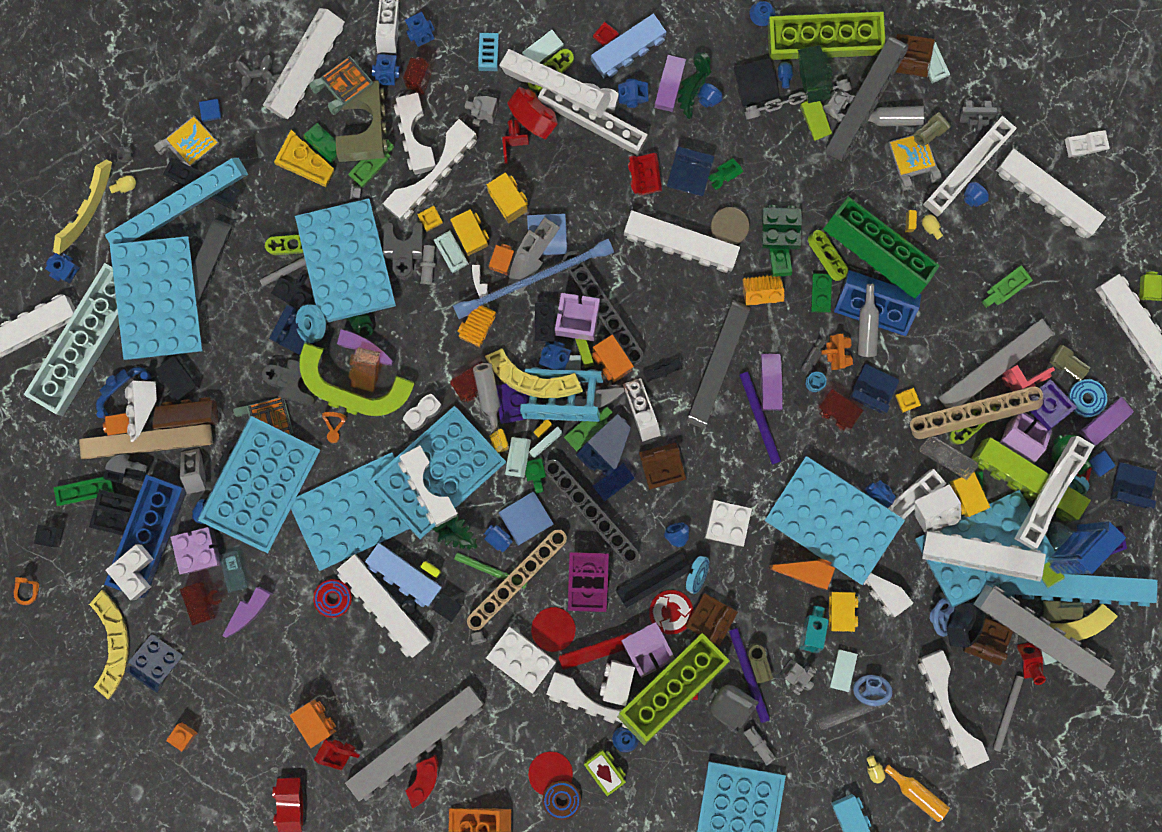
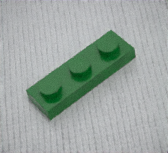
M103 477L53 487L56 503L59 507L96 499L99 489L115 493L113 481L105 480Z

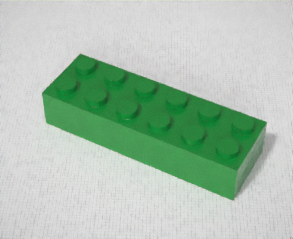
M849 196L823 229L914 299L928 285L940 267L935 261Z

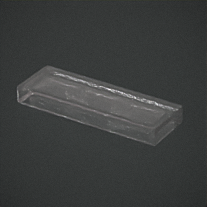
M934 436L929 437L919 448L921 453L966 480L978 468V462Z
M860 703L816 721L818 727L824 730L871 712L876 707Z

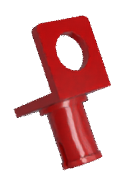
M512 120L507 122L509 136L502 137L505 164H508L506 147L529 144L528 135H520V122L518 120H514L515 127H513Z
M1030 642L1017 645L1023 660V677L1025 679L1032 677L1035 685L1045 683L1043 656L1039 648ZM1026 648H1032L1035 651L1031 654H1027L1023 650Z

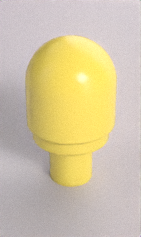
M124 176L116 180L117 184L111 185L109 188L111 193L117 191L126 193L135 188L136 180L132 176Z
M933 215L924 216L922 225L926 232L929 234L933 233L937 240L940 239L943 234L939 230L941 228L939 221Z
M874 756L868 757L867 762L869 766L867 767V772L870 779L874 783L883 782L885 772L882 765L876 763Z

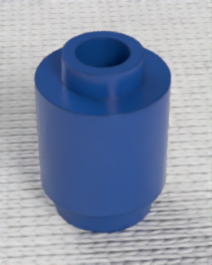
M491 525L484 533L486 535L484 540L502 553L513 542L510 536L498 525L495 527Z

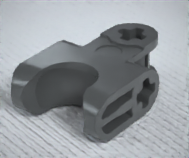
M391 222L384 224V259H393V271L397 278L401 280H407L413 275L414 259H423L424 228L422 223L414 224L413 234L405 241L398 240L395 237V229ZM402 265H405L407 268L404 270V273H401L399 270L402 268Z
M288 360L286 368L268 365L263 369L262 377L264 381L270 386L280 388L279 398L308 406L314 405V398L300 390V383L303 380L300 373V362ZM318 367L319 374L322 376L323 370ZM275 372L277 377H273L271 380L269 374H273Z

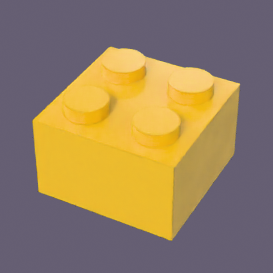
M505 172L486 184L489 195L508 224L528 212V200L522 191L520 193L517 191V183L512 175L508 177Z

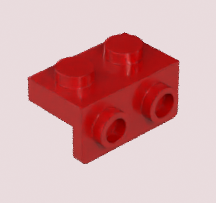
M651 153L638 157L629 156L628 168L632 176L631 188L634 193L642 196L662 191L657 154Z
M325 739L314 761L324 766L342 770L350 756L359 758L360 754L349 743L344 745L336 739L333 741Z

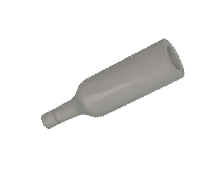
M924 106L879 107L872 112L868 121L873 122L877 126L924 125Z
M867 284L866 302L859 315L858 355L874 357L877 356L879 311L874 304V284Z
M482 363L476 365L473 368L481 408L489 416L492 432L494 433L499 430L497 412L500 408V401L492 365L490 363Z

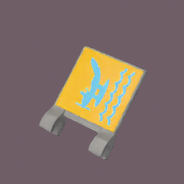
M193 116L167 138L156 143L154 147L160 155L170 148L182 163L192 167L219 145V142Z
M913 135L889 141L903 191L911 189L912 182L910 177L929 172L932 183L940 181L941 173L936 166L929 143L924 147L918 145L914 141Z

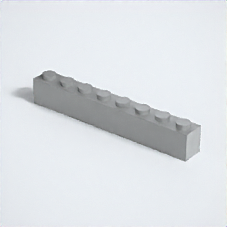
M988 585L984 587L973 605L1102 691L1116 672L1110 668L1111 663L1103 658L1098 660L1094 657L1096 655L1095 652L1087 647L1082 649L1079 647L1081 643L1074 638L1067 639L1064 636L1066 633L1057 627L1055 629L1051 628L1048 620L1041 616L1039 619L1034 616L1035 612L1026 606L1024 609L1020 607V602L1012 596H1009V598L1003 595L1005 591L995 585L993 588Z
M469 685L347 780L345 784L358 801L362 799L367 801L375 794L373 790L377 787L382 789L390 783L389 778L395 774L397 777L406 770L404 768L405 765L409 762L413 765L421 758L420 754L426 750L428 753L435 748L437 740L440 738L445 740L452 734L450 730L455 726L459 729L467 723L466 718L469 715L476 716L483 710L481 706L484 702Z

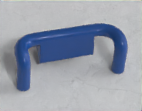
M134 367L128 372L123 369L116 376L108 377L106 385L99 390L102 395H100L96 402L97 417L105 419L108 416L104 408L105 401L133 376L140 374L142 379L149 381L152 378L150 372L143 367Z

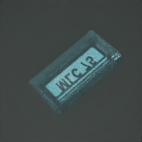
M239 550L219 555L228 593L248 588Z

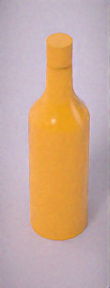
M889 764L885 767L884 771L898 782L901 792L935 821L940 822L946 816L950 807L912 777L901 775Z

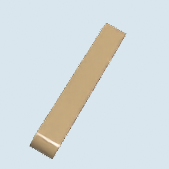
M1030 387L917 416L910 422L911 432L915 438L924 439L1037 410L1043 405V392L1038 387ZM1031 396L1039 397L1036 401H1032L1029 398ZM1012 401L1020 402L1017 406H1012L1010 403ZM993 406L1001 407L997 411L991 410ZM977 410H978V411L982 412V413H981L980 415H978V416L972 415V412H973V411H977ZM959 415L962 416V419L955 421L953 417ZM937 420L943 421V424L940 426L934 425V422ZM918 425L924 426L920 431L915 430V427Z
M211 425L141 432L134 442H130V435L128 434L79 440L81 459L213 444Z
M562 530L551 532L469 615L467 624L470 629L479 630L483 628L564 546L567 537ZM560 533L563 535L564 540L561 544L553 542L552 537L554 534ZM540 548H549L550 555L547 558L540 557ZM530 560L536 563V569L532 572L527 571L525 568V564ZM516 574L521 575L523 578L522 583L518 586L512 583V577ZM501 588H506L509 591L508 598H499L498 591ZM487 602L494 603L495 610L493 613L485 611L484 607ZM473 616L481 618L482 622L479 627H474L471 624Z

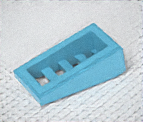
M480 33L479 71H498L499 33ZM484 38L494 39V42H483V41H484ZM483 46H494V49H483ZM483 53H494V56L483 55ZM483 59L493 60V62H483Z

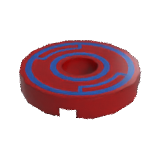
M330 579L322 582L316 588L313 602L320 614L325 617L335 618L342 616L349 610L352 604V593L350 588L342 581ZM330 593H335L338 596L337 603L331 604L328 602V595Z

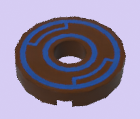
M558 780L546 787L542 803L550 817L556 820H566L572 818L578 812L581 806V795L573 783ZM559 795H564L567 797V803L559 805L556 802V798Z

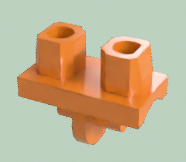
M843 334L829 336V343H826L827 350H822L821 355H827V362H831V370H840L853 365L852 356L845 355L844 349L851 348V338L844 337Z

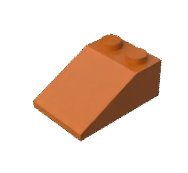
M818 558L817 561L769 565L768 569L827 590L835 567L831 566L832 562Z
M449 808V832H511V809Z

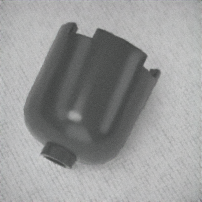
M725 685L720 690L716 688L709 697L712 699L710 704L711 714L736 734L759 703L733 685Z

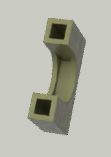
M372 81L373 85L341 108V110H366L373 116L370 127L361 134L336 136V154L339 162L385 158V151H388L387 139L384 140V134H387L386 122H383L386 110L385 105H382L385 93L384 88L380 87L379 81Z

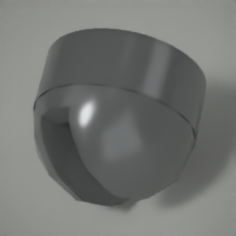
M119 147L117 151L118 161H131L133 159L131 156L133 154L132 150L127 147Z

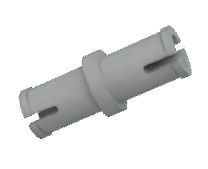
M423 245V259L420 262V267H422L420 284H433L435 246Z
M754 726L743 733L752 744L754 752L757 751L765 765L770 764L776 759L767 747V742L762 740Z

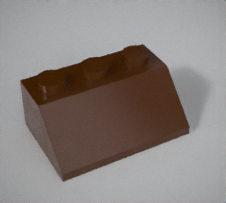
M210 397L199 398V402L181 400L180 404L173 405L172 402L161 403L160 407H155L153 429L156 430L219 424L217 402L211 400Z

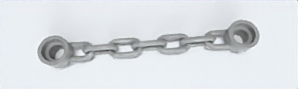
M847 79L837 81V85L833 87L823 85L814 88L813 92L809 94L804 92L792 94L785 101L775 99L766 102L764 107L757 108V105L747 107L745 112L746 120L761 116V110L775 111L786 103L795 105L804 102L810 96L823 97L829 95L831 90L836 89V92L851 90L850 82ZM826 88V93L817 95L819 93L817 90ZM802 95L800 97L802 100L792 102L794 101L792 97ZM778 102L776 103L778 107L768 109L770 108L768 104Z

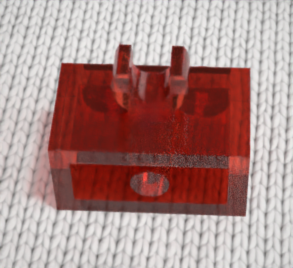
M203 582L180 589L192 626L215 619L211 604L217 605L222 602V599L217 601L213 599V595L218 593L219 590H212L207 595Z

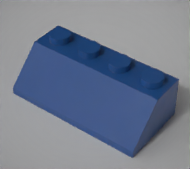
M849 270L842 285L834 312L859 320L860 310L866 302L867 284H874V304L879 311L878 327L907 336L919 310L921 294L914 299L898 286Z

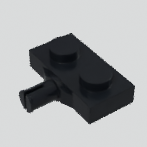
M300 274L296 283L289 282L280 277L271 294L298 310L302 306L309 305L314 298L302 287L308 278L303 274Z

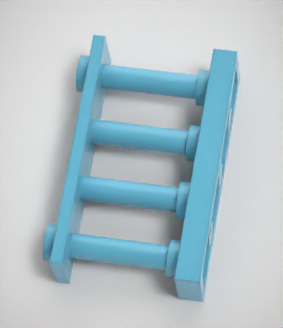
M538 367L525 369L526 373L543 379L563 377L575 373L579 382H588L586 405L584 406L575 405L576 394L568 396L565 406L556 405V398H548L546 405H538L537 397L530 396L529 403L521 404L520 412L523 419L600 421L599 409L594 406L596 383H603L604 381L601 371L595 369L588 371L546 370Z

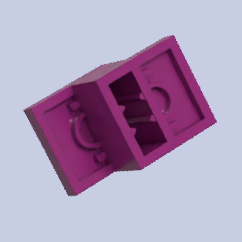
M570 552L568 611L606 612L609 554Z

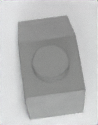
M200 448L181 452L180 479L187 494L206 490V475Z

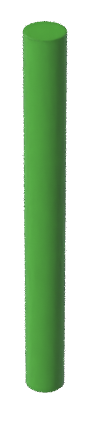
M457 553L454 560L502 580H505L510 575L460 553ZM515 576L512 577V583L516 586L520 585L523 581Z

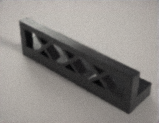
M171 157L163 175L169 180L185 187L205 175V173ZM228 186L209 199L236 211L238 206L235 203L241 191Z
M682 552L618 589L616 592L625 608H628L693 569Z

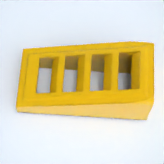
M499 429L490 435L492 446L498 453L509 450L503 429Z

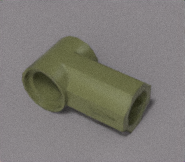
M938 112L926 122L927 124L913 134L914 141L924 147L937 136L940 137L951 125Z
M1059 345L1049 359V362L1054 367L1066 371L1078 381H1081L1090 369L1089 366L1076 358L1074 353L1064 345Z
M1043 601V618L1048 621L1082 619L1083 606L1081 602Z
M757 643L750 644L747 647L746 653L756 682L763 683L773 679L765 649ZM754 648H760L761 654L757 658L751 655Z

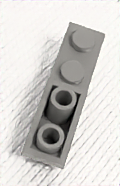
M544 217L534 233L531 230L527 232L515 255L508 285L516 284L520 280H525V278L527 279V277L529 278L532 275L534 276L543 263L539 258L560 229L559 226ZM524 286V287H522V288H520V289H518V290H516V291L519 292L520 294H522V292L524 291V289L526 288V286Z
M620 385L608 386L609 389L602 390L600 386L596 387L594 406L601 409L624 394V388H620ZM587 391L586 399H583L582 396L575 397L576 406L586 405ZM556 398V405L565 406L567 404V401H563V398Z

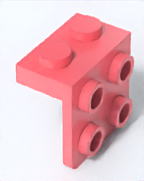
M1016 365L1002 374V380L1014 392L1035 387L1034 382L1038 384L1052 377L1051 372L1055 369L1051 367L1026 380L1019 366Z

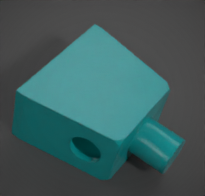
M814 606L812 615L806 617L799 649L813 653H819L824 649L828 619L823 618L825 608Z

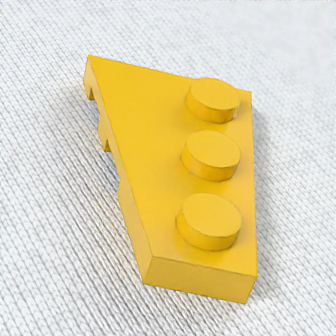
M292 130L289 132L274 161L275 165L324 187H327L335 172L331 165L319 154H316Z

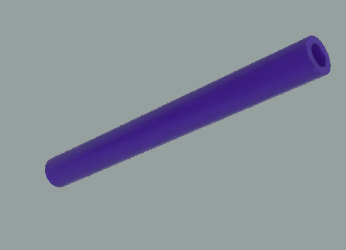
M749 372L742 373L739 376L772 465L781 462Z
M738 628L731 629L729 634L752 698L759 702L756 706V711L760 722H767L770 718Z

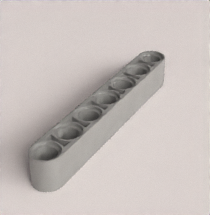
M1040 319L938 397L946 409L962 405L1054 333L1045 321Z

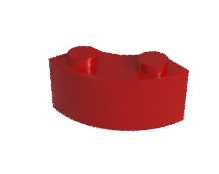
M519 87L507 103L514 117L526 129L545 140L558 124L555 112L542 104L536 94L530 89L526 90Z
M437 755L423 759L416 764V780L405 790L412 809L424 802L436 785L439 775Z
M278 778L272 792L273 798H276L277 814H274L273 818L274 826H277L278 832H302L303 793L301 779Z

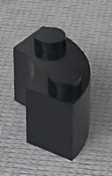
M978 597L955 606L954 618L951 624L946 627L950 646L968 648L979 638L984 627L986 613L973 605Z

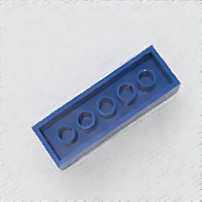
M146 475L114 557L113 563L133 546L142 545L154 559L139 572L150 586L185 497L186 491L184 487L151 475ZM108 574L104 585L122 591ZM149 589L139 598L147 597Z

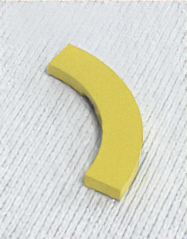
M106 159L95 166L89 187L91 189L88 200L83 201L77 212L79 216L73 223L69 222L62 231L55 235L53 252L61 254L88 225L105 191L111 171V161Z
M503 348L485 356L488 363L492 365L494 373L509 387L523 394L539 398H560L583 392L575 373L563 377L543 379L519 370L508 359Z
M101 590L89 605L95 610L105 625L108 635L109 654L107 664L94 688L104 697L110 699L120 685L126 671L129 656V638L126 623L118 606L104 590Z
M1100 604L1091 614L1078 621L1050 623L1049 626L1053 629L1057 627L1066 633L1064 636L1067 639L1072 637L1080 641L1101 632L1118 616L1104 604Z

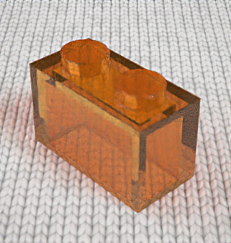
M358 347L356 353L351 355L350 365L352 367L349 372L351 387L374 391L379 376L380 352Z

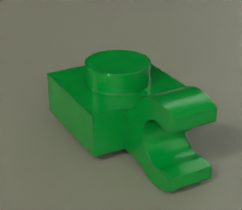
M732 158L717 168L718 172L711 174L708 179L711 182L716 180L711 185L717 190L723 185L724 180L729 182L743 173V170Z
M542 458L528 461L525 471L527 482L533 481L536 494L544 492L541 479L546 478Z

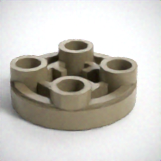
M726 207L719 210L711 222L713 237L733 245L741 243L749 231L747 216L741 210L734 207Z

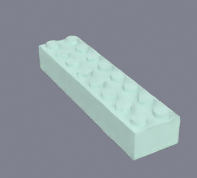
M104 263L24 393L26 397L60 416L65 414L119 326L113 268L108 264Z

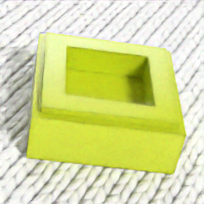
M424 561L421 565L422 569L436 578L441 574V570L428 561Z

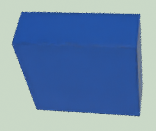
M218 99L199 102L203 122L222 119Z
M1105 450L1089 460L1092 469L1098 477H1101L1116 466Z

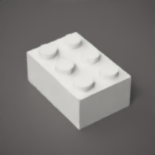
M511 626L486 657L487 660L532 694L556 663V660Z

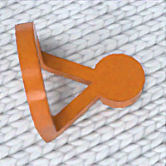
M324 412L322 413V418L330 430L327 434V439L330 443H337L340 439L338 431L346 422L347 417L341 413ZM329 416L341 418V422L334 430L327 419Z
M15 577V600L22 605L32 604L37 598L39 583L28 581V578ZM20 583L33 585V595L30 600L22 601L19 599L18 589Z

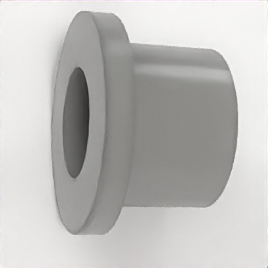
M351 184L350 199L352 197L360 198L361 187Z
M482 631L471 634L472 645L487 641Z

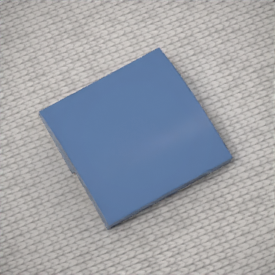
M565 214L527 215L528 231L531 230L533 233L544 217L560 227L542 255H563L567 253Z
M534 491L499 512L518 546L553 525Z

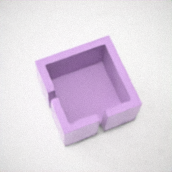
M561 293L559 313L555 327L556 335L594 341L600 299L582 296V304H579V295Z
M1027 413L1017 414L1006 425L1000 443L1034 464L1046 450L1052 430L1048 431L1037 421L1028 433L1025 434L1024 431L1034 421V418Z
M212 527L171 537L179 575L222 565L218 548L210 549L209 546L217 544Z
M656 622L621 640L641 678L657 670L649 653L652 652L660 668L675 660Z

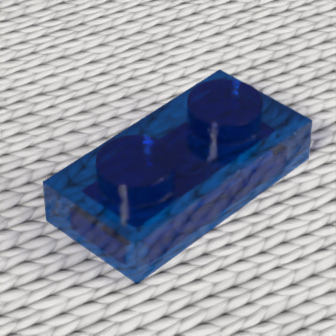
M623 463L609 476H605L593 485L603 501H606L635 478Z

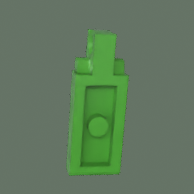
M387 140L388 151H385V158L361 160L348 174L362 188L365 187L391 157L389 153L394 148V145Z
M1021 265L991 287L987 292L989 297L982 301V304L985 308L994 302L998 306L1033 280Z
M606 407L600 412L599 422L582 421L564 438L577 452L608 423L606 418L612 414V411Z

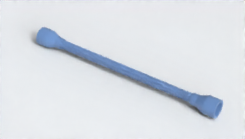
M609 239L603 240L590 249L588 253L585 252L552 268L543 270V272L536 273V275L534 274V276L527 277L525 280H520L516 284L513 283L509 287L507 286V288L504 287L500 291H495L477 300L457 303L453 307L458 319L468 316L481 304L484 305L488 301H493L533 282L542 280V278L549 277L551 274H556L560 270L569 268V266L572 267L590 258L593 259L614 253Z

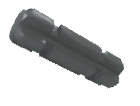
M817 340L815 348L813 347L806 359V363L803 364L801 371L809 375L812 372L813 366L816 365L820 358L821 351L826 347L824 340Z

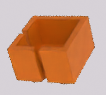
M613 334L593 347L592 357L597 365L601 364L604 367L602 372L608 381L612 380L615 383L633 371V364Z
M316 699L290 714V717L310 748L336 732L334 729L336 727L335 723L330 717L327 718L324 715L326 710L320 701L317 702Z

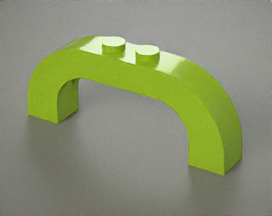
M306 342L303 345L300 355L302 379L308 389L317 397L328 401L329 406L339 408V406L345 407L347 412L357 415L359 412L369 416H382L400 408L411 394L414 382L396 375L390 390L379 398H368L329 384L320 376L318 371V363L323 348Z

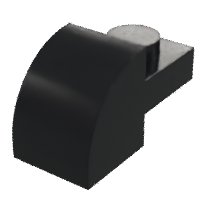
M119 454L107 462L103 479L123 483L124 477L144 482L147 465L139 462H130L129 454Z

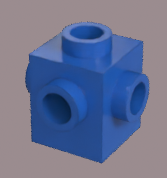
M422 12L405 19L409 29L406 33L410 41H415L417 47L434 40L432 31L435 29L430 20L426 21Z
M377 55L376 65L372 66V76H375L376 81H379L380 85L395 86L396 78L400 76V67L397 66L396 55Z
M628 79L625 83L619 84V103L627 105L628 108H636L638 104L648 102V83L636 79Z
M55 253L47 260L45 269L51 272L49 276L55 280L60 281L62 279L71 283L80 267L73 264V259L63 253L60 256Z
M554 341L553 344L546 342L541 352L539 364L555 370H565L571 350L564 348L565 344Z
M881 480L876 484L872 482L865 488L866 495L887 508L893 504L896 498L891 488Z

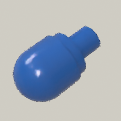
M782 62L778 66L779 81H782V88L786 89L790 87L789 81L793 77V67L789 62Z

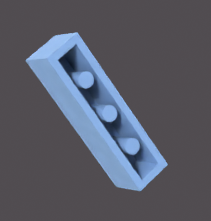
M653 13L593 53L591 61L603 79L607 76L610 78L623 65L624 67L630 65L638 55L640 57L645 55L653 45L658 46L663 43L666 37V30Z
M381 543L376 545L365 561L368 564L367 568L375 574L380 572L384 575L383 580L391 585L393 583L397 584L400 587L398 589L406 596L409 594L416 598L414 601L422 607L425 605L429 607L443 588Z

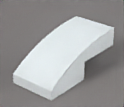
M1106 130L1065 139L1068 157L1110 149Z
M472 265L474 284L479 297L482 298L488 295V285L481 284L480 265Z

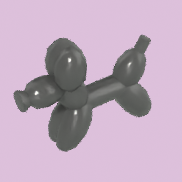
M266 55L263 58L260 69L250 71L241 61H236L235 63L239 73L243 75L241 80V91L243 92L251 83L252 78L262 76L267 81L266 90L270 94L281 75L276 74L273 76L269 72L272 65L270 55Z

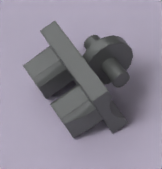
M964 101L959 116V123L975 125V129L981 131L982 125L994 123L997 108H993L992 101H983L980 107H974L973 101Z

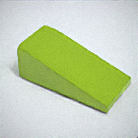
M819 97L800 105L814 141L832 134Z

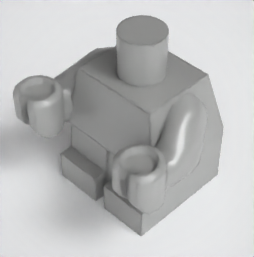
M833 91L824 104L823 109L826 113L837 119L838 122H841L845 116L842 114L848 102L852 104L856 96H851L842 91Z
M478 96L474 97L473 102L466 101L465 108L470 109L471 115L476 117L473 120V126L480 127L483 119L493 124L498 109L497 98Z
M790 660L779 675L792 684L791 689L794 693L800 695L801 693L799 692H802L805 687L809 690L813 688L814 683L810 679L814 676L813 673H816V670L809 666L803 668L793 660Z

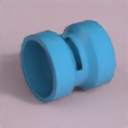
M813 372L805 380L806 388L811 392H818L825 387L827 379L823 373Z

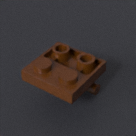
M897 34L896 39L907 44L908 50L895 73L928 78L935 39Z
M676 443L639 452L649 490L686 480L679 448H677Z
M704 593L685 627L699 635L703 633L711 642L720 646L738 612Z
M985 618L984 627L979 638L970 647H964L963 652L1001 666L1002 661H1006L1008 657L1006 650L1013 631L1004 625Z

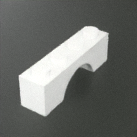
M414 93L396 98L397 104H394L396 116L400 115L401 122L398 125L400 133H404L406 139L402 141L405 152L409 151L410 158L407 159L409 170H413L415 175L433 171L436 164L431 147L419 144L413 137V129L416 122L424 116L419 94Z
M421 446L401 455L398 465L403 473L406 472L410 479L407 482L411 489H416L419 495L416 498L420 506H425L428 511L426 517L430 524L434 523L437 527L456 517L457 512L449 497L435 496L424 486L423 474L430 462Z
M931 469L897 497L888 509L905 519L915 509V500L941 489L947 483L934 469Z

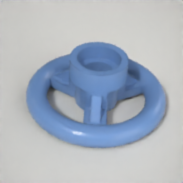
M947 598L939 600L935 608L930 612V621L933 623L936 633L943 637L947 636L946 627L948 626L949 616L951 614V624L955 613V607L952 608ZM944 604L949 605L948 608L944 610L941 609V607Z
M863 676L855 682L853 687L855 697L863 704L869 706L884 705L892 697L891 685L880 676ZM866 682V690L860 693V685ZM882 685H884L886 691L881 688ZM876 695H878V696H880V697H883V698L880 699V700H869V699H866V698H868L869 696H876Z

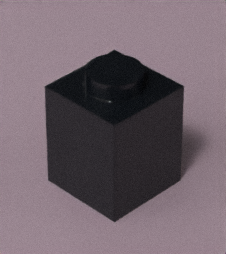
M38 525L34 544L60 547L63 528Z
M442 593L441 596L437 594L432 602L434 605L432 610L450 622H453L463 607L462 604L445 593Z

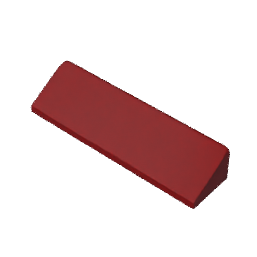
M626 633L559 655L558 658L562 669L565 670L626 650L621 640L627 638L632 633Z

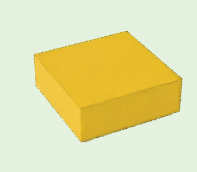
M434 206L417 214L426 232L443 224Z
M909 210L906 213L905 232L912 233L916 229V210Z
M914 388L895 395L902 413L921 406Z
M545 420L534 431V434L540 438L552 426V423L549 420Z

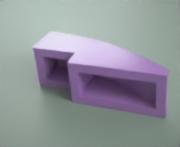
M671 55L667 56L654 108L673 112L686 59Z
M340 330L337 344L341 347L355 350L354 356L356 358L394 366V362L375 344L352 332Z
M761 354L762 410H782L780 354Z
M1120 397L1095 417L1091 423L1079 431V433L1086 441L1096 446L1120 426L1134 411Z
M256 587L249 602L240 601L222 636L225 638L230 637L249 625L266 607L273 593L261 587Z

